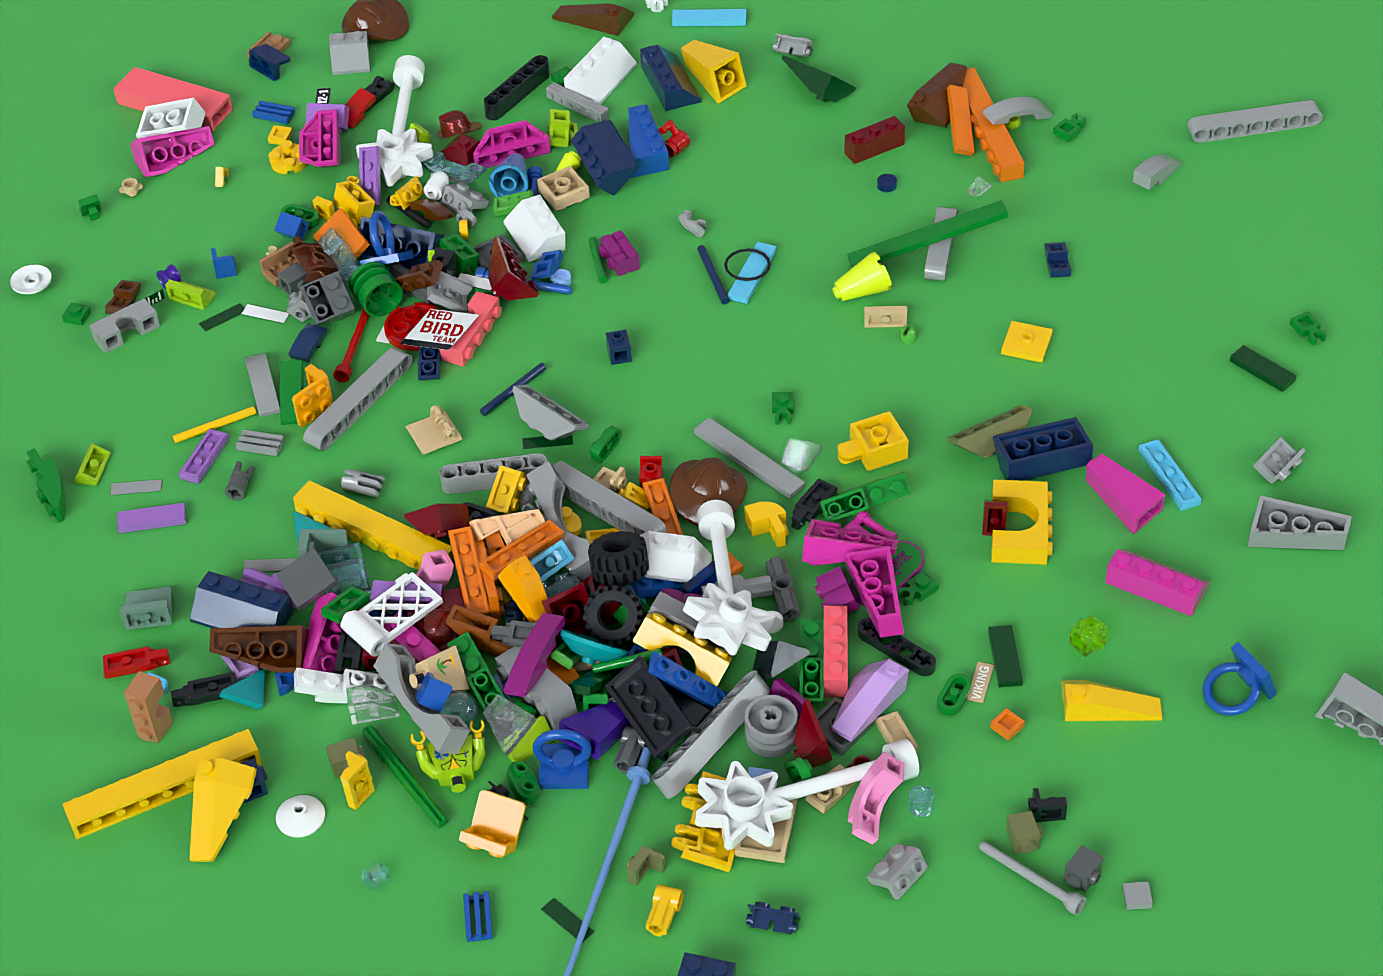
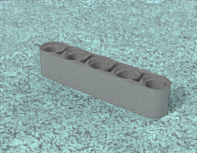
M937 207L934 223L957 216L958 209ZM954 237L929 245L924 279L945 281Z
M535 453L445 465L439 470L441 488L447 494L492 489L500 465L528 474L546 463L547 458L543 454Z

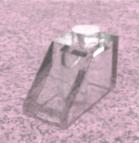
M789 438L781 463L788 466L787 470L795 473H800V470L808 471L823 446L804 439Z
M371 684L346 688L352 724L400 716L395 694Z

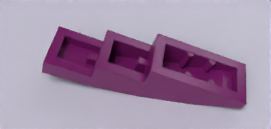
M547 613L541 615L513 664L503 690L504 694L520 697L528 695L547 669L546 659L556 647L555 637L565 625L564 616Z

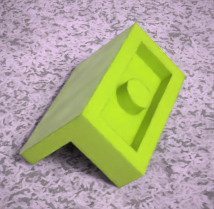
M169 279L165 284L169 300L202 310L216 296L213 290L183 281L177 282Z

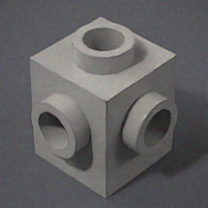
M301 290L297 293L293 292L288 298L289 305L286 311L302 323L309 317L313 318Z

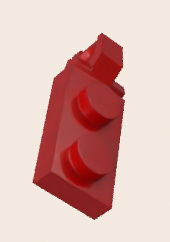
M147 646L103 656L105 679L134 674L139 671H149L170 664V655L167 648L156 650L150 649Z

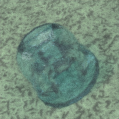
M924 785L915 786L909 792L908 808L913 815L925 817L931 814L934 800L933 791Z

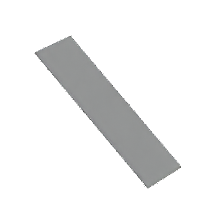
M162 479L111 484L110 495L161 491Z
M296 558L245 560L243 572L246 568L250 569L251 567L261 572L281 571L293 563Z

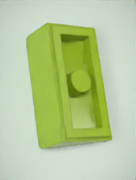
M91 443L73 483L96 486L111 452Z
M543 715L504 740L506 756L512 762H523L534 755L533 743L535 739L542 733L550 731ZM554 740L548 741L545 744H550Z

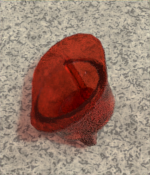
M453 110L439 116L440 130L437 132V137L447 138L461 133L476 131L482 127V124L469 121L463 112Z
M439 605L424 616L418 628L441 652L449 648L447 643L454 640L457 635L446 624V619L452 610V607L446 605Z

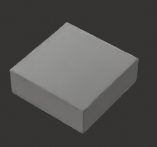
M1148 882L1123 883L1122 891L1126 910L1152 908L1153 901Z

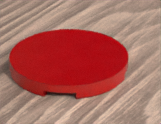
M416 302L414 303L415 305L396 308L387 316L384 323L387 340L391 345L401 350L419 351V346L400 343L430 309L440 310L438 307L428 303Z

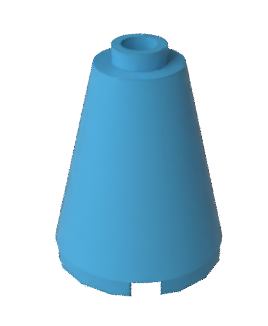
M512 153L492 171L489 178V186L496 197L527 191L529 182L524 157L518 153Z

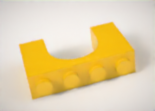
M993 480L992 501H1007V512L1025 514L1035 522V525L1023 531L993 530L991 562L1047 565V556H1052V542H1048V538H1052V525H1048V521H1052V508H1048V504L1051 505L1052 491H1048V482Z

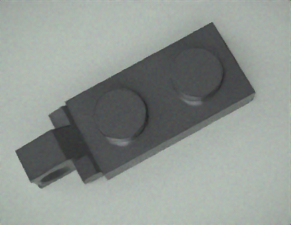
M511 620V623H506V626L493 625L491 635L493 639L502 640V643L505 645L522 647L536 623Z

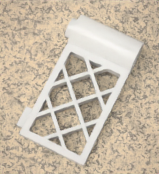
M413 572L409 575L405 573L396 579L394 586L359 611H348L343 616L341 628L371 656H378L385 643L392 641L443 603V598ZM411 582L418 586L417 591H404L405 586ZM390 597H400L399 604H387V600ZM404 597H417L416 604H403ZM420 597H431L433 601L429 604H420ZM372 610H382L381 617H371L368 613ZM386 610H399L398 617H385ZM402 610H415V614L411 617H402ZM384 623H397V627L388 632L384 629Z

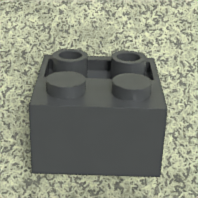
M338 271L299 287L316 325L336 322L355 314V308Z

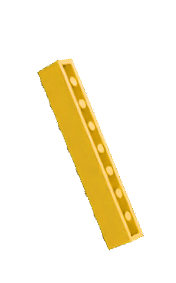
M310 480L293 497L296 512L332 529H345L347 536L353 541L361 542L372 550H378L391 559H397L411 568L418 570L421 568L424 553L444 549L453 564H455L450 545L429 535H424L416 529Z
M249 729L237 732L232 736L212 742L207 746L190 751L175 759L167 760L160 765L145 769L140 773L120 779L113 784L98 788L93 792L63 803V808L76 840L194 792V780L200 759L224 758L237 763L255 759L257 765H261L262 761L259 750Z

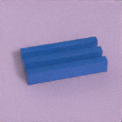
M259 101V106L257 105L255 107L256 110L252 111L253 118L288 124L295 114V107Z
M484 891L482 895H479V892H474L473 896H469L468 893L463 894L467 942L493 939L489 891ZM484 901L487 933L482 934L480 902ZM470 903H474L475 908V935H472Z

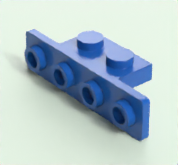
M655 651L651 654L648 672L659 678L666 688H671L691 700L696 699L711 709H714L728 694Z

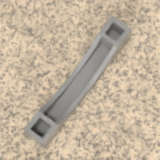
M547 461L526 475L530 482L527 486L534 496L536 495L535 503L541 512L544 511L545 515H543L545 522L550 519L565 532L564 538L561 540H563L575 558L566 564V567L572 576L576 574L583 581L592 575L588 555L591 543L587 539L577 537L566 529L562 516V500L566 487L559 472Z
M385 643L373 666L380 674V678L386 682L390 691L395 694L402 707L408 711L412 720L417 723L437 752L441 754H458L470 729L460 716L442 714L418 703L415 696L420 687L413 688L409 682V676L416 673L414 657L404 645Z

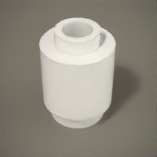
M443 172L432 174L424 187L425 195L432 200L441 199L446 184H449V177Z

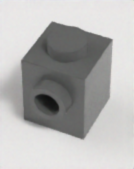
M296 262L277 273L280 289L290 296L293 292L297 293L300 290V286L310 283L305 281L308 273L304 267Z
M1081 845L1065 866L1064 880L1070 886L1086 892L1091 885L1095 886L1098 883L1102 874L1104 857Z

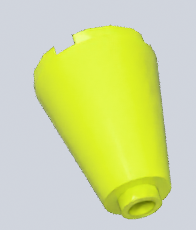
M876 252L870 253L834 282L832 291L836 299L840 298L842 301H847L892 289L888 272L884 265L877 262L880 260V257Z

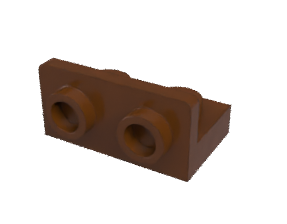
M434 260L413 266L408 274L398 276L396 281L408 291L433 286L436 284L444 264L439 260Z

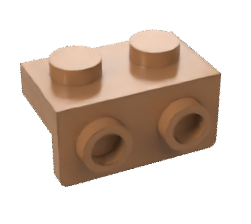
M293 242L259 261L262 275L275 287L280 285L277 273L296 262L302 266L294 254L287 256L290 247L294 244Z

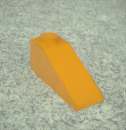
M526 555L508 564L497 577L528 621L536 623L541 615L546 613L541 601L547 599V595L538 572Z

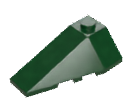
M784 55L781 58L811 92L817 94L816 99L825 103L827 100L837 102L856 90V87L831 74Z

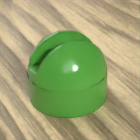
M910 325L902 327L900 340L907 344L915 342L917 339L916 329Z

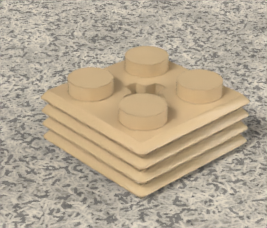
M571 166L537 179L538 191L556 211L563 210L574 203H581L584 199L590 197L588 192L589 186Z

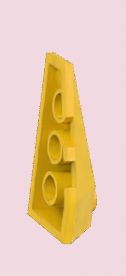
M1061 680L1065 721L1162 720L1163 718L1160 698L1088 680Z
M203 758L199 760L194 780L190 843L191 862H214L228 836L227 830L233 819L237 820L241 804L244 799L248 800L252 792L257 771L254 767L224 758Z

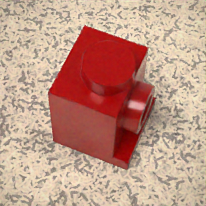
M640 456L639 483L640 487L643 488V482L663 478L662 456Z

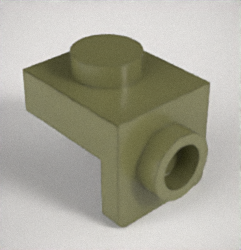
M643 845L636 856H632L627 863L628 882L637 886L650 867L663 873L666 869L665 856L660 851Z

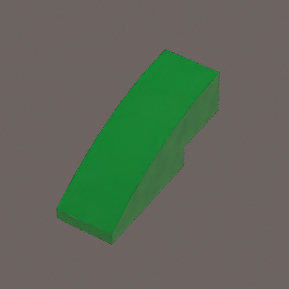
M302 360L280 361L281 425L298 424L292 398L304 389Z

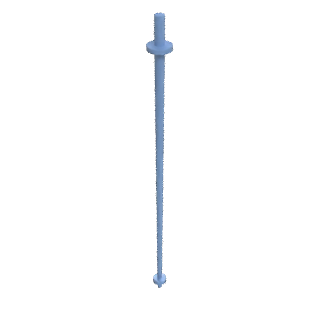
M648 747L643 748L638 765L630 767L626 775L632 782L564 976L571 975L640 785H646L650 782L651 774L646 769L652 753Z

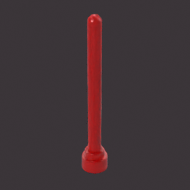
M364 309L361 312L344 359L334 370L333 377L338 382H348L352 374L350 364L369 318L368 313Z

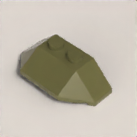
M1019 405L975 426L946 437L947 442L982 458L990 457L996 451L993 436L1025 429L1032 414V409Z

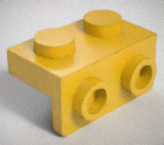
M500 465L486 508L506 515L516 512L520 504L519 495L527 484V474Z

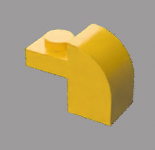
M765 501L744 506L745 523L752 537L770 532L777 548L786 546V536H788L786 511L780 505Z

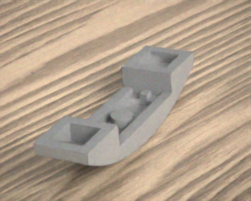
M1032 97L1009 98L987 107L982 112L993 125L1008 123L1010 118L1014 116L1033 114L1037 120L1052 118L1053 116L1041 101Z
M260 353L244 357L259 417L280 413L266 354Z

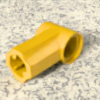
M662 884L657 885L653 896V907L646 922V930L650 931L652 935L660 937L667 935L675 912H679L681 908L684 890Z

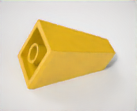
M693 40L681 47L684 64L716 103H721L747 87L738 52Z

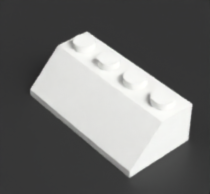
M603 37L566 75L564 86L601 105L637 66V62L620 42Z

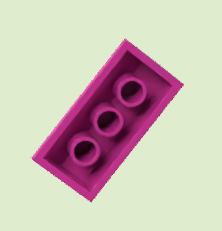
M1125 549L1116 550L1108 564L1105 582L1189 616L1194 614L1210 585L1209 581Z

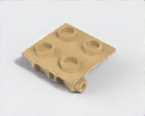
M437 405L431 407L430 417L406 426V429L423 455L463 440L447 413Z

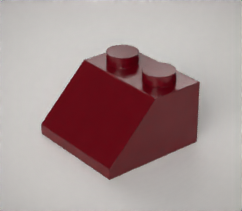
M434 504L404 514L405 519L424 535H435V539L448 537L449 530L470 526L467 504Z

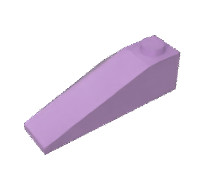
M891 659L866 665L853 677L831 730L852 742L906 691L909 670Z

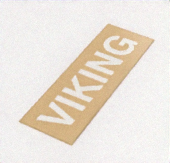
M982 662L977 663L971 683V692L967 700L983 703L994 665Z

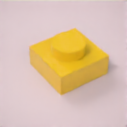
M274 125L268 136L269 144L281 145L283 141H290L293 135L292 127Z
M319 196L312 200L314 209L318 211L320 218L329 220L335 213L332 201Z

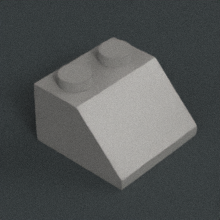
M367 31L329 34L333 75L370 72Z

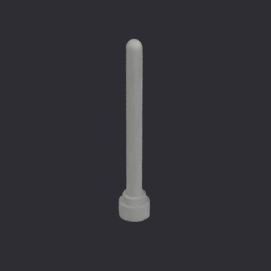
M980 843L979 849L1061 900L1066 910L1073 915H1078L1084 908L1086 903L1084 896L1077 892L1067 893L989 843Z

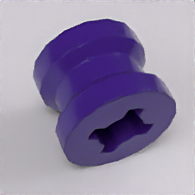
M172 264L168 265L165 270L156 272L160 284L165 289V284L169 279L177 282L182 281L180 273Z

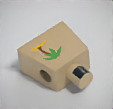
M456 646L415 665L417 673L409 676V682L413 688L420 687L426 673L429 672L436 679L452 686L449 695H457L469 689Z

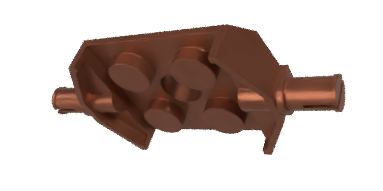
M300 236L293 239L295 244L290 247L287 256L294 254L308 273L305 281L312 282L336 271L339 272L341 279H343L344 274L319 243H304Z

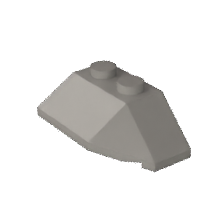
M528 384L513 387L521 419L528 423L530 428L543 433L545 438L549 440L566 438L588 429L589 424L549 397L536 391Z

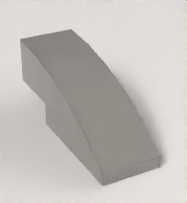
M1166 154L1155 155L1134 169L1133 182L1149 190L1155 184L1160 186L1181 166L1182 162Z

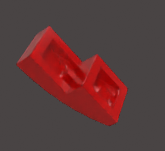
M360 88L346 104L349 108V128L353 129L365 118L364 112L376 101L375 95Z

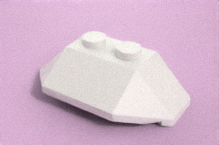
M648 531L640 535L646 541L649 570L644 577L693 583L705 576L711 575L712 554L695 537Z

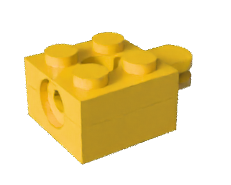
M890 411L850 424V440L838 445V460L843 464L861 460L867 471L908 459L909 440Z

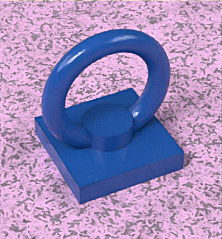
M374 212L370 217L369 232L377 257L361 260V265L374 261L388 264L413 259L412 250L395 254V240L391 223L383 212ZM378 220L382 223L386 235L387 246L384 249L378 236Z
M1239 642L1231 647L1236 662H1228L1215 667L1209 672L1203 683L1202 692L1206 704L1213 711L1221 715L1234 716L1248 711L1257 702L1260 691L1269 700L1277 695L1270 674ZM1227 672H1237L1244 683L1251 688L1248 698L1235 706L1220 704L1215 700L1212 693L1215 680Z
M555 729L546 731L535 739L533 753L540 761L538 778L540 789H588L589 757L592 748L585 736L572 730ZM555 739H567L579 744L582 751L567 744L545 743Z

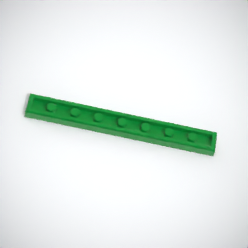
M1000 200L848 253L847 256L852 268L872 252H876L880 257V260L877 261L879 263L1009 217L1008 211L1003 201Z

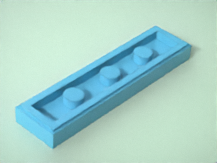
M746 9L673 10L672 26H746Z
M757 242L754 249L765 253L769 257L770 262L777 252V246ZM751 252L738 277L751 278L761 275L767 269V260L762 255ZM762 277L752 281L736 279L728 293L729 300L748 304Z
M1159 439L1139 445V453L1181 511L1201 505V497Z

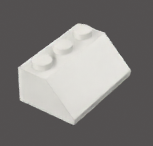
M194 97L146 106L136 137L144 138L199 128L202 126L206 112Z
M541 195L521 200L504 220V225L528 262L540 259L542 253L565 250V232Z

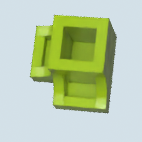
M550 109L547 125L550 146L568 147L569 141L578 132L577 123L570 121L568 110Z

